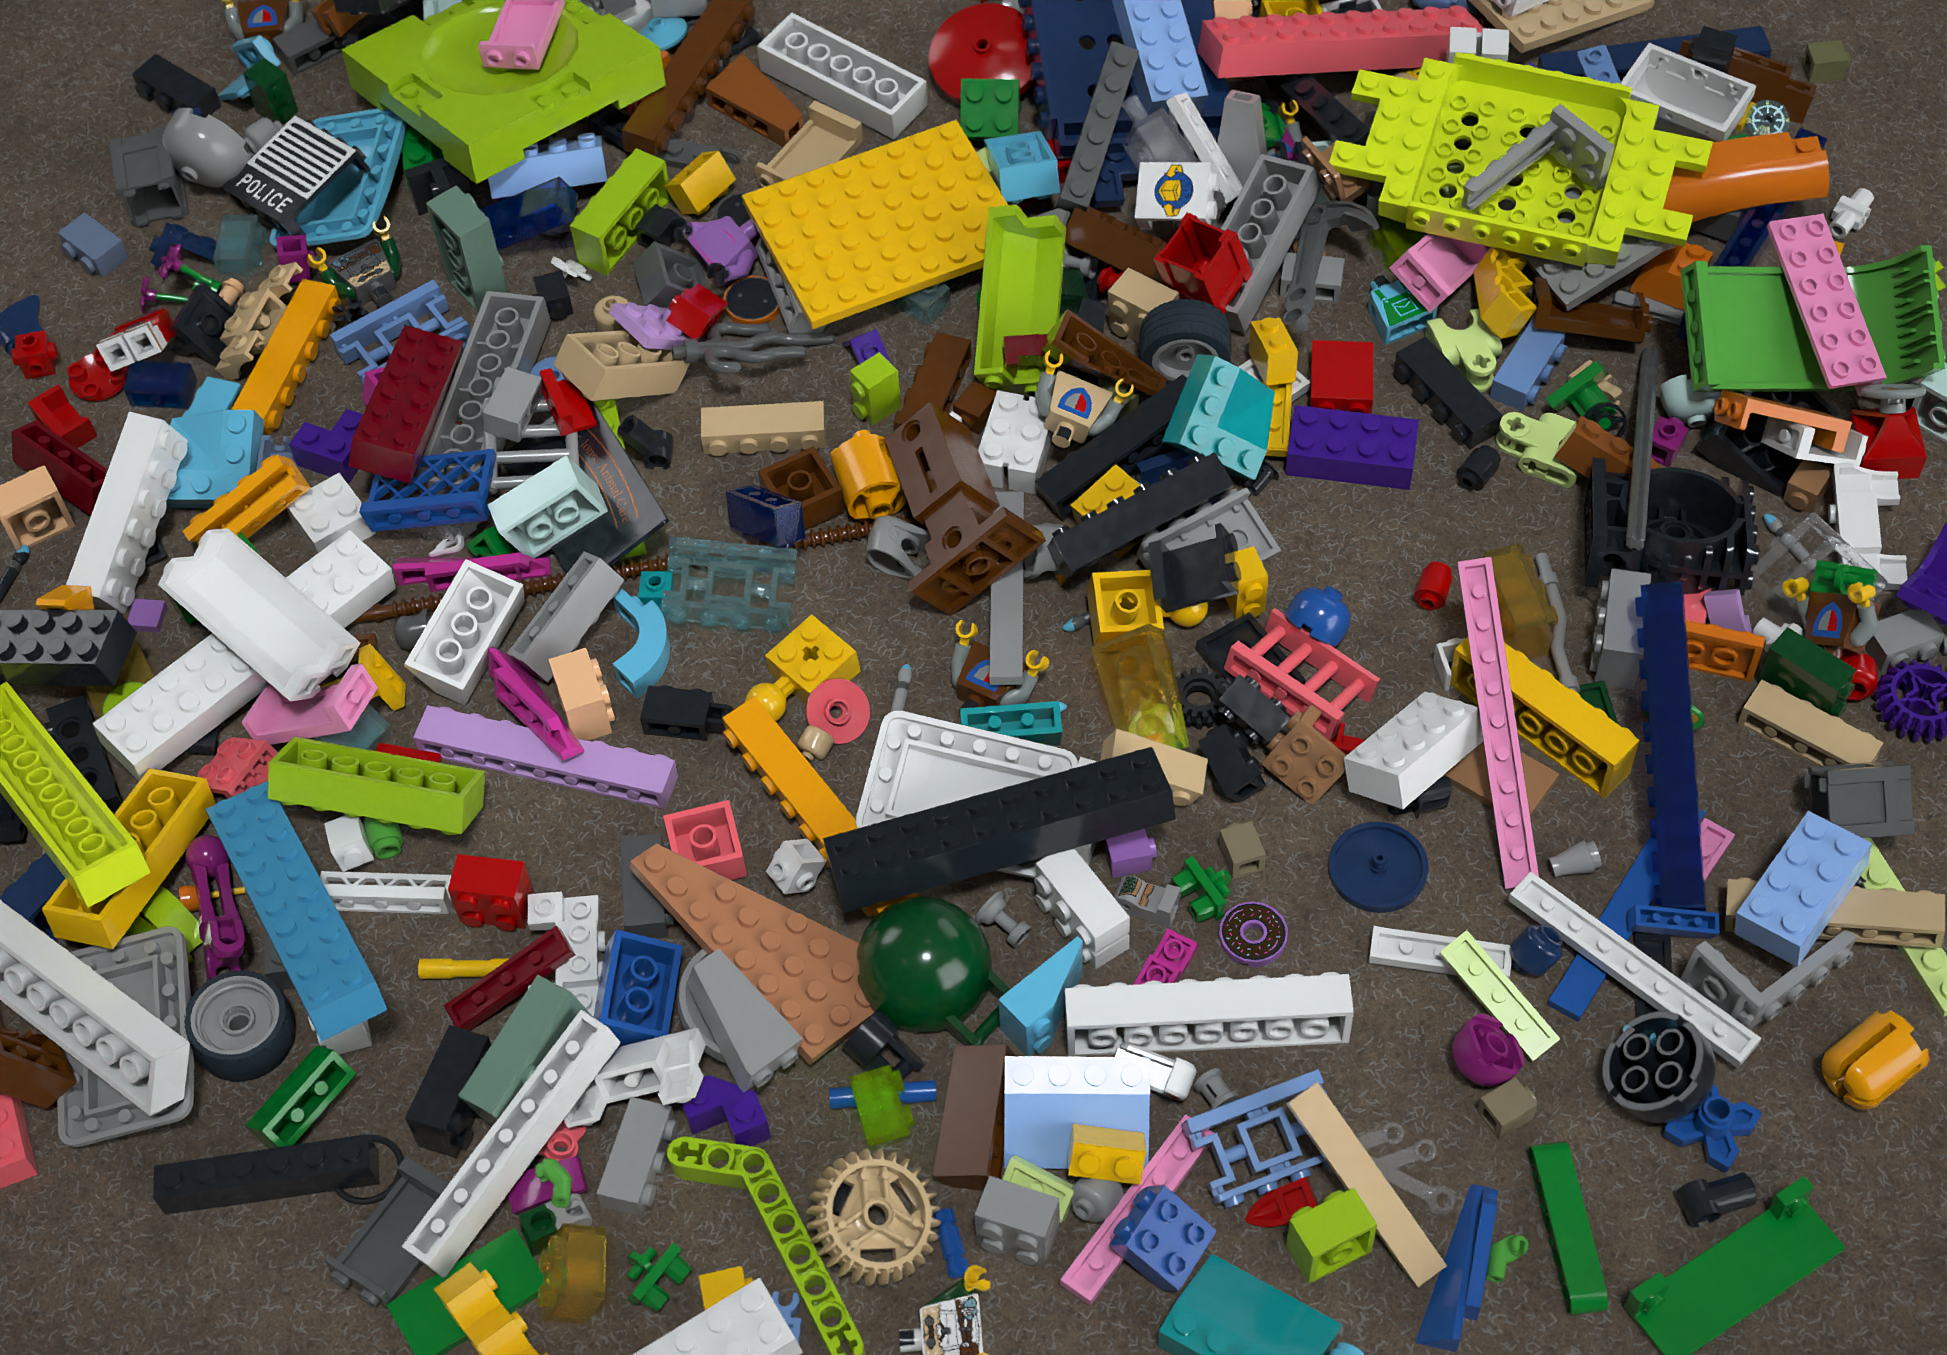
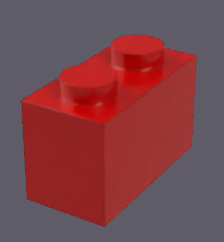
M698 283L693 288H686L681 295L677 294L668 307L671 313L666 321L691 338L698 340L707 333L712 325L718 322L728 302Z

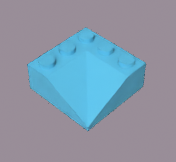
M219 410L172 418L170 426L185 437L188 442L187 453L178 467L176 484L169 492L166 508H211L214 506L213 502L219 496L230 493L235 489L237 482L241 478L256 472L260 440L264 432V420L254 410Z

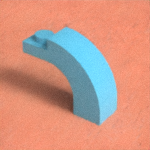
M621 588L613 598L616 613L637 631L639 637L633 648L613 663L616 680L638 699L647 692L648 685L654 686L663 675L669 661L670 641L664 616L656 603L651 600L643 605L637 596L633 595L631 597Z

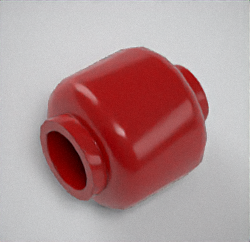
M1865 653L1843 654L1841 660L1857 669L1852 680L1855 688L1848 699L1862 700L1874 694L1878 687V668L1875 660Z

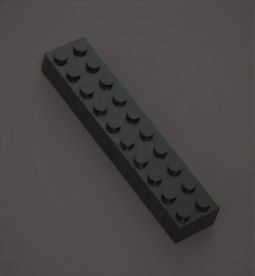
M1148 747L825 837L823 840L844 913L1173 821L1176 820L1172 789L1153 747Z

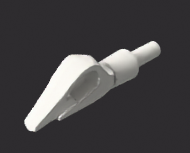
M482 521L463 523L457 530L440 542L436 549L431 551L428 556L432 558L461 552L464 548V539L476 531V526Z

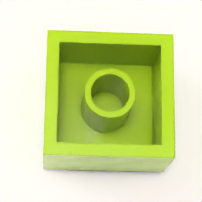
M1355 1188L1346 1192L1338 1190L1331 1193L1324 1199V1203L1312 1209L1310 1206L1298 1210L1293 1214L1289 1222L1286 1248L1308 1284L1372 1252L1377 1223Z

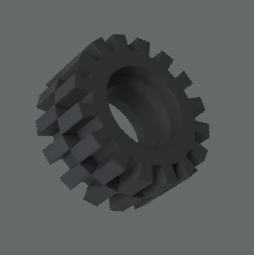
M1197 667L1191 668V674L1188 675L1187 671L1184 670L1181 672V678L1176 676L1173 680V685L1171 684L1170 706L1177 711L1180 719L1184 718L1185 727L1191 728L1192 723L1197 724L1196 729H1202V724L1206 723L1207 728L1213 727V721L1217 724L1222 721V717L1217 713L1219 708L1214 704V701L1219 697L1215 691L1225 680L1223 677L1218 679V672L1213 670L1211 675H1209L1208 668L1202 667V673H1197ZM1194 691H1203L1211 696L1212 701L1207 705L1198 706L1189 703L1187 696Z

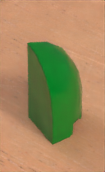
M496 526L482 531L465 545L473 555H482L484 557L509 554L516 550L510 542L498 533Z

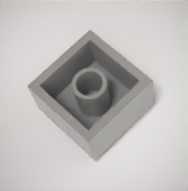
M989 1176L975 1212L977 1243H980L981 1247L986 1251L994 1254H1000L1002 1251L1014 1254L1016 1259L1024 1264L1036 1265L1038 1262L1046 1265L1060 1228L1059 1198Z

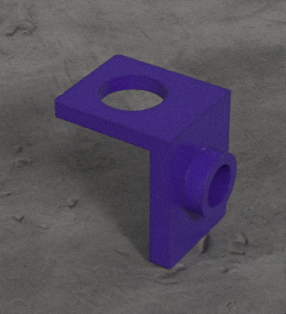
M877 329L865 332L842 343L844 347L851 345L858 364L863 363L879 352L891 363Z

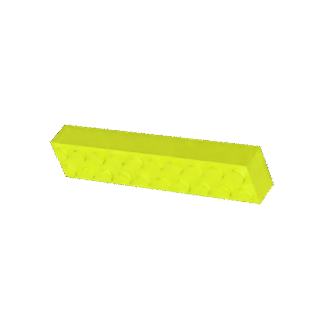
M8 682L0 685V793L85 905L89 908L151 873L137 842Z

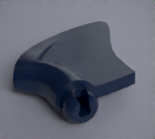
M37 295L22 299L0 313V344L10 356H12L11 349L15 348V335L43 331L39 324L40 300Z

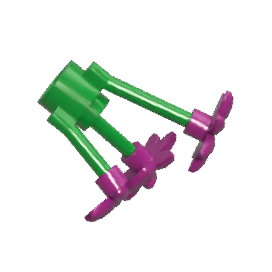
M181 244L175 247L171 246L168 256L162 257L164 264L158 270L161 278L166 279L170 271L180 270L196 279L192 292L197 284L205 282L217 294L220 293L222 282L203 276L183 265V261H181L183 256L179 254L182 249ZM145 276L142 280V288L140 289L142 296L139 304L141 313L145 314L146 308H148V301L156 302V299L186 303L189 297L157 293V290L149 289L150 277Z

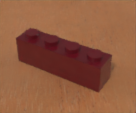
M37 420L11 431L13 462L28 472L45 465L60 495L91 516L108 469Z

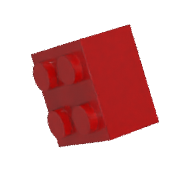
M457 854L448 892L459 921L470 927H480L482 924L495 925L504 931H513L515 928L526 929L528 921V894L535 893L524 861Z

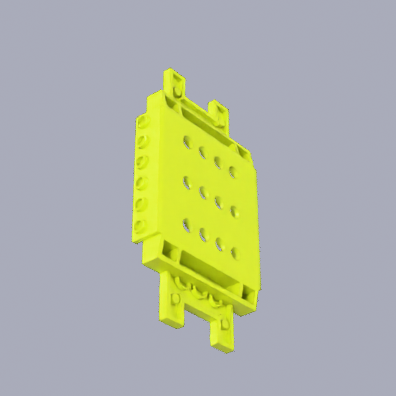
M1456 52L1454 63L1424 58L1417 81L1359 69L1352 90L1351 100L1378 105L1365 146L1336 140L1329 162L1340 174L1384 183L1379 199L1378 215L1405 223L1406 229L1584 267L1585 263L1616 266L1625 234L1685 247L1693 215L1663 209L1674 168L1678 167L1705 173L1713 142L1654 130L1659 105L1631 100L1632 88L1629 86L1594 80L1590 77L1564 74L1560 71L1544 70L1531 65L1505 62L1501 59L1480 57L1471 53ZM1559 104H1562L1614 145L1606 183L1598 190H1595L1588 183H1584L1577 174L1568 167L1561 165L1554 156L1547 152L1517 175L1523 180L1519 186L1504 185L1473 210H1468L1462 206L1465 183L1471 177H1477L1484 172L1493 160L1502 158L1515 143L1520 144L1526 138L1520 134L1521 129L1526 127L1534 129L1547 123L1550 120L1552 110ZM1472 115L1479 122L1474 126H1466L1461 120L1465 116ZM1459 139H1466L1471 143V147L1467 150H1459L1455 147L1454 143ZM1451 163H1459L1464 167V170L1459 174H1452L1447 170V166ZM1444 187H1452L1456 190L1457 194L1452 198H1444L1440 195L1439 191ZM1574 187L1579 189L1582 195L1577 199H1570L1564 192L1566 189ZM1509 199L1516 206L1510 211H1505L1498 206V203L1501 200ZM1562 212H1570L1574 215L1575 220L1571 223H1562L1558 220L1557 216Z

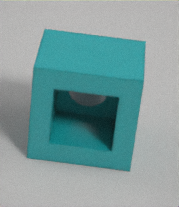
M641 571L638 598L643 605L653 600L661 611H673L675 594L673 572Z

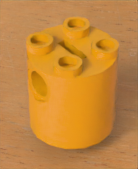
M869 430L857 431L853 438L842 443L830 453L833 469L839 486L842 489L848 513L855 520L862 522L864 520L872 522L873 519L880 516H892L907 501L884 440L885 437L871 434Z

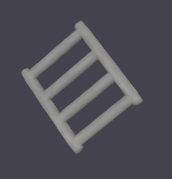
M540 400L535 412H550L545 400ZM556 424L528 425L522 438L561 435ZM484 432V450L494 449L497 454L488 494H496L497 490L514 489L528 478L534 476L498 477L497 464L554 462L567 455L579 467L578 432L565 435V449L497 452L496 439L506 438Z

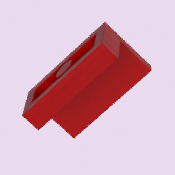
M551 368L539 371V375L542 378V394L561 436L597 426L586 398L572 382L566 379L557 381Z

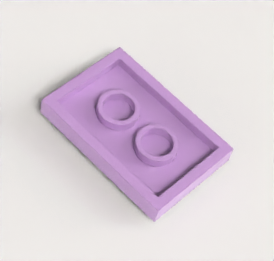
M628 302L627 304L613 303L609 314L644 348L672 350V346L683 345L684 339H693L666 321L671 313L668 308L657 307L652 304L642 306ZM702 336L697 341L704 342L708 340Z

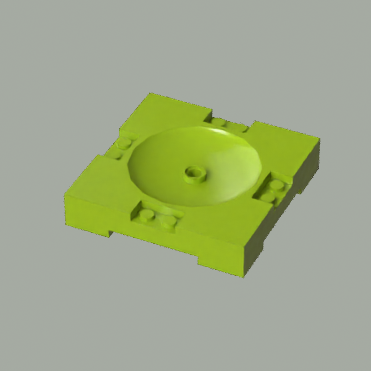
M462 0V2L453 4L436 15L428 16L423 21L411 15L341 50L353 90L379 110L383 111L388 108L441 148L444 159L477 184L524 160L523 149L609 104L622 109L666 86L660 47L610 13L601 16L579 0H565L564 8L539 69L485 68L478 45L480 41H489L506 0Z

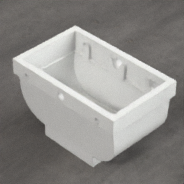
M1648 43L1621 82L1622 85L1632 88L1631 100L1659 105L1654 130L1712 142L1725 141L1729 138L1745 114L1747 105L1754 97L1756 86L1651 43Z

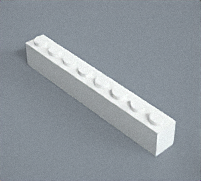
M579 1011L528 1081L523 1085L402 1245L406 1251L442 1278L446 1277L621 1043L606 1025L584 1011Z

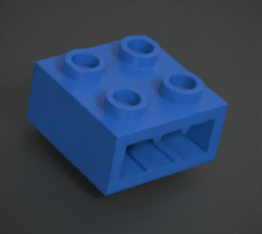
M1165 1185L1147 1186L1139 1191L1134 1198L1133 1204L1135 1206L1129 1215L1123 1218L1115 1227V1236L1109 1246L1160 1290L1179 1291L1217 1230Z

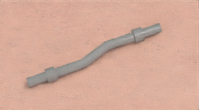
M1539 553L1535 556L1540 573L1538 581L1541 590L1546 592L1554 618L1551 652L1560 678L1559 682L1579 693L1580 686L1577 677L1572 675L1564 649L1567 616L1558 590L1560 582L1556 572L1552 571L1547 553Z

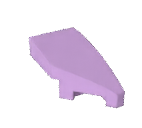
M1739 589L1707 591L1704 595L1710 624L1752 633L1749 615H1744Z

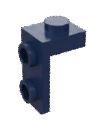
M166 222L161 236L154 235L148 251L153 252L150 263L161 267L163 264L162 257L167 256L171 244H181L182 248L213 261L218 260L222 246L211 237L199 236L189 232L182 225H172Z

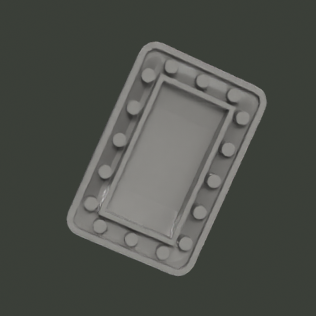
M172 926L162 927L121 938L114 949L91 946L70 952L188 1041V1035H186L184 1027V1016H186V1008L191 999L186 943L184 935L180 930ZM191 1046L189 1048L184 1099L151 1116L63 1049L77 1081L57 1099L59 1138L70 1147H81L178 1122L184 1119L193 1107L194 1052Z

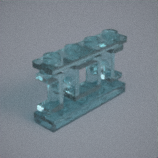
M670 537L667 568L668 571L682 572L680 591L663 590L661 612L664 619L674 623H683L685 621L699 622L705 626L729 625L741 630L759 628L771 633L789 630L791 603L778 602L776 598L778 582L794 584L797 549ZM690 565L708 567L707 578L689 576ZM754 571L772 573L771 585L753 583ZM715 576L746 579L744 597L713 595ZM687 590L705 591L704 602L686 601ZM751 595L769 597L768 609L750 607Z

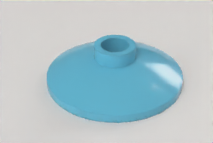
M658 17L652 19L638 33L658 45L661 52L678 44L687 34L688 26L679 17Z

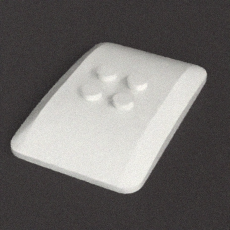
M893 711L888 713L881 723L856 816V826L858 829L906 814L1078 767V761L1072 752L1065 749L905 711ZM1045 857L996 871L1036 878V863Z

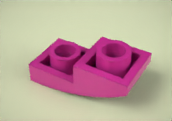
M1167 928L1154 954H1150L1134 985L1144 984L1148 981L1177 983L1199 948L1198 943Z

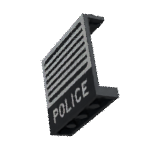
M294 116L247 162L242 171L228 181L223 188L238 206L284 235H306L294 219L350 163L355 165L360 171L364 170L369 173L371 169L364 161L366 159L365 154L354 145L351 148L341 137L338 136L335 139L325 128L320 130L311 120L308 119L305 122Z

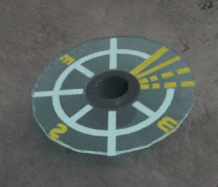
M1768 99L1754 104L1748 111L1746 119L1748 129L1754 136L1787 132L1790 125V117L1786 108L1779 102Z

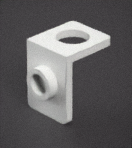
M1453 638L1447 642L1436 644L1433 661L1444 691L1449 690L1452 676L1448 662L1453 661L1455 648L1466 638Z

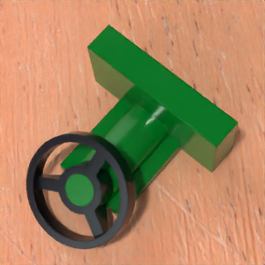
M1596 360L1546 398L1550 406L1558 412L1572 403L1580 415L1588 420L1595 421L1606 431L1611 430L1614 424L1623 422L1620 431L1615 437L1621 438L1627 428V418L1622 408L1611 403L1598 386V383L1607 377L1609 373ZM1617 410L1621 413L1622 417L1615 416L1618 414Z

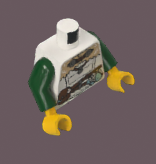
M977 1265L967 1268L964 1278L930 1300L927 1306L920 1309L921 1328L899 1330L901 1353L923 1351V1355H988L983 1353L979 1296L974 1294L975 1289L987 1291L990 1288V1281L985 1279L978 1280L979 1276L985 1273L987 1269Z

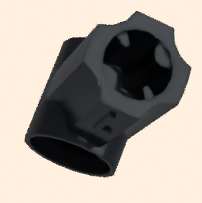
M635 415L626 417L618 427L617 435L644 455L643 463L647 468L663 467V470L668 469L671 465L673 436L667 431L653 430Z
M1745 1172L1709 1183L1705 1179L1694 1180L1676 1191L1686 1216L1694 1228L1700 1227L1698 1223L1708 1220L1710 1224L1718 1220L1722 1214L1755 1205L1758 1200L1755 1185L1751 1177L1747 1176Z

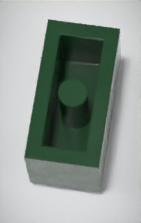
M266 58L261 59L243 73L256 113L262 117L269 118L273 122L277 120L283 124L290 121L299 112L287 74Z

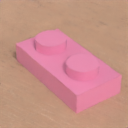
M1705 818L1673 864L1670 873L1701 890L1732 844L1736 834Z

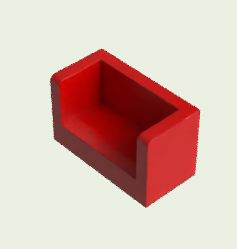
M55 385L27 402L35 420L76 448L97 437L90 419L87 416L83 418L68 402L63 389L59 385Z

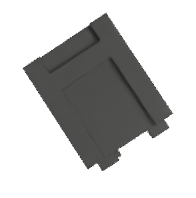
M165 127L155 129L154 132L121 139V137L109 139L115 189L118 196L122 197L126 204L132 227L149 225V222L170 217L175 219L190 215L185 179L174 168L171 155L165 150L162 143Z
M1893 761L1811 766L1808 767V774H1803L1804 788H1810L1812 813L1861 838L1915 834L1910 780L1912 779L1911 765H1893Z

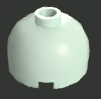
M1687 374L1672 378L1660 386L1661 402L1669 417L1678 418L1693 428L1707 424V420L1715 416L1714 405L1718 397L1721 396V392H1693L1692 380L1687 379Z

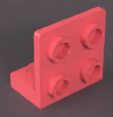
M231 737L218 747V753L209 764L200 769L197 776L207 779L212 793L224 794L227 798H231L253 786L268 781L269 762L278 752L266 740Z

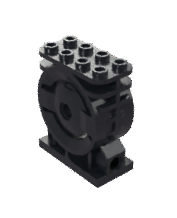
M1593 457L1583 506L1585 587L1598 588L1600 575L1610 576L1611 569L1651 574L1650 589L1666 593L1692 594L1703 592L1710 588H1715V591L1725 590L1728 578L1734 579L1735 589L1740 590L1741 596L1744 595L1745 590H1751L1753 571L1750 570L1752 565H1757L1759 545H1755L1758 526L1753 525L1756 515V506L1752 505L1754 486H1749L1748 479H1740L1736 493L1730 487L1728 477H1721L1719 480L1708 474L1685 468L1665 467L1650 469L1644 547L1641 550L1636 548L1629 549L1626 545L1631 475L1606 472V459Z

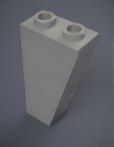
M1231 90L1224 102L1218 146L1243 187L1260 154L1267 155L1260 95ZM1214 191L1213 199L1217 200V203L1229 206L1236 202L1233 201L1226 204Z
M717 949L693 966L686 984L738 1087L743 1093L754 1085L757 1088L763 1086L770 1080L776 1069L780 1066L786 1069L796 1061L799 1056L797 1051L803 1038L720 949Z

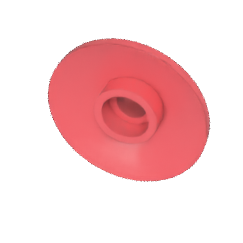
M831 679L821 683L810 694L806 704V718L809 725L816 726L831 735L834 739V744H844L855 740L864 732L870 718V705L863 690L855 683L845 679ZM833 706L840 710L838 718H833L830 714V709Z

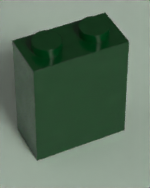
M1787 627L1770 646L1757 683L1759 684L1761 680H1764L1771 685H1777L1796 698L1810 702L1814 707L1831 716L1840 717L1848 706L1846 700L1855 688L1852 680L1857 669Z

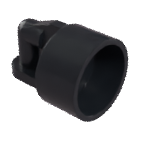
M879 1008L842 1045L866 1071L885 1080L889 1085H899L914 1068L920 1071L925 1066L922 1059L896 1035L900 1028ZM887 1042L903 1057L894 1067L879 1053V1050Z

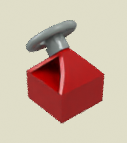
M1874 384L1862 387L1860 394L1863 397L1881 399V402L1879 403V408L1852 409L1848 421L1852 422L1850 429L1868 436L1866 450L1862 456L1860 467L1875 471H1898L1897 479L1919 478L1927 459V454L1915 407H1906V399L1924 396L1926 394L1925 387L1914 384Z

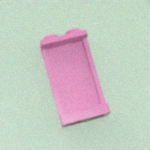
M506 0L489 41H480L478 45L484 67L539 69L564 8L565 0Z
M1428 233L1417 244L1406 251L1389 269L1430 313L1474 273V269L1490 247Z
M362 663L351 665L339 684L320 687L321 690L309 699L289 701L268 683L243 719L242 724L252 739L266 740L270 745L289 742L293 737L307 739L351 731L378 687Z

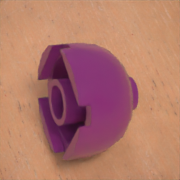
M1488 1014L1475 1015L1457 1031L1452 1045L1453 1058L1459 1074L1482 1087L1500 1086L1519 1073L1518 1070L1524 1066L1525 1062L1523 1051L1517 1039L1512 1033L1506 1036L1499 1029L1503 1023Z

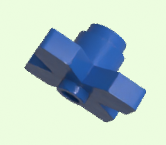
M1713 1084L1708 1097L1702 1105L1688 1116L1668 1122L1663 1136L1680 1147L1703 1141L1707 1163L1723 1172H1728L1739 1153L1733 1136L1751 1135L1762 1113L1744 1101L1731 1104L1728 1099L1719 1096L1718 1087Z

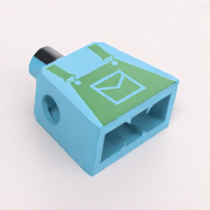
M1384 275L1377 276L1372 280L1370 284L1372 292L1369 294L1368 311L1385 345L1426 329L1427 320L1436 319L1438 307L1429 313L1400 280L1390 283Z

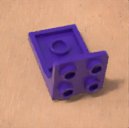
M1947 522L1944 524L1924 562L1901 585L1896 597L1903 600L1905 606L1916 611H1921L1922 609L1934 615L1933 619L1946 626Z

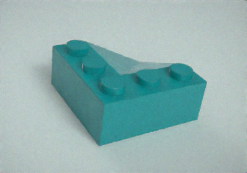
M1197 354L1162 442L1194 457L1201 453L1206 457L1215 452L1227 473L1238 478L1255 480L1267 452L1275 392L1241 368L1217 356Z

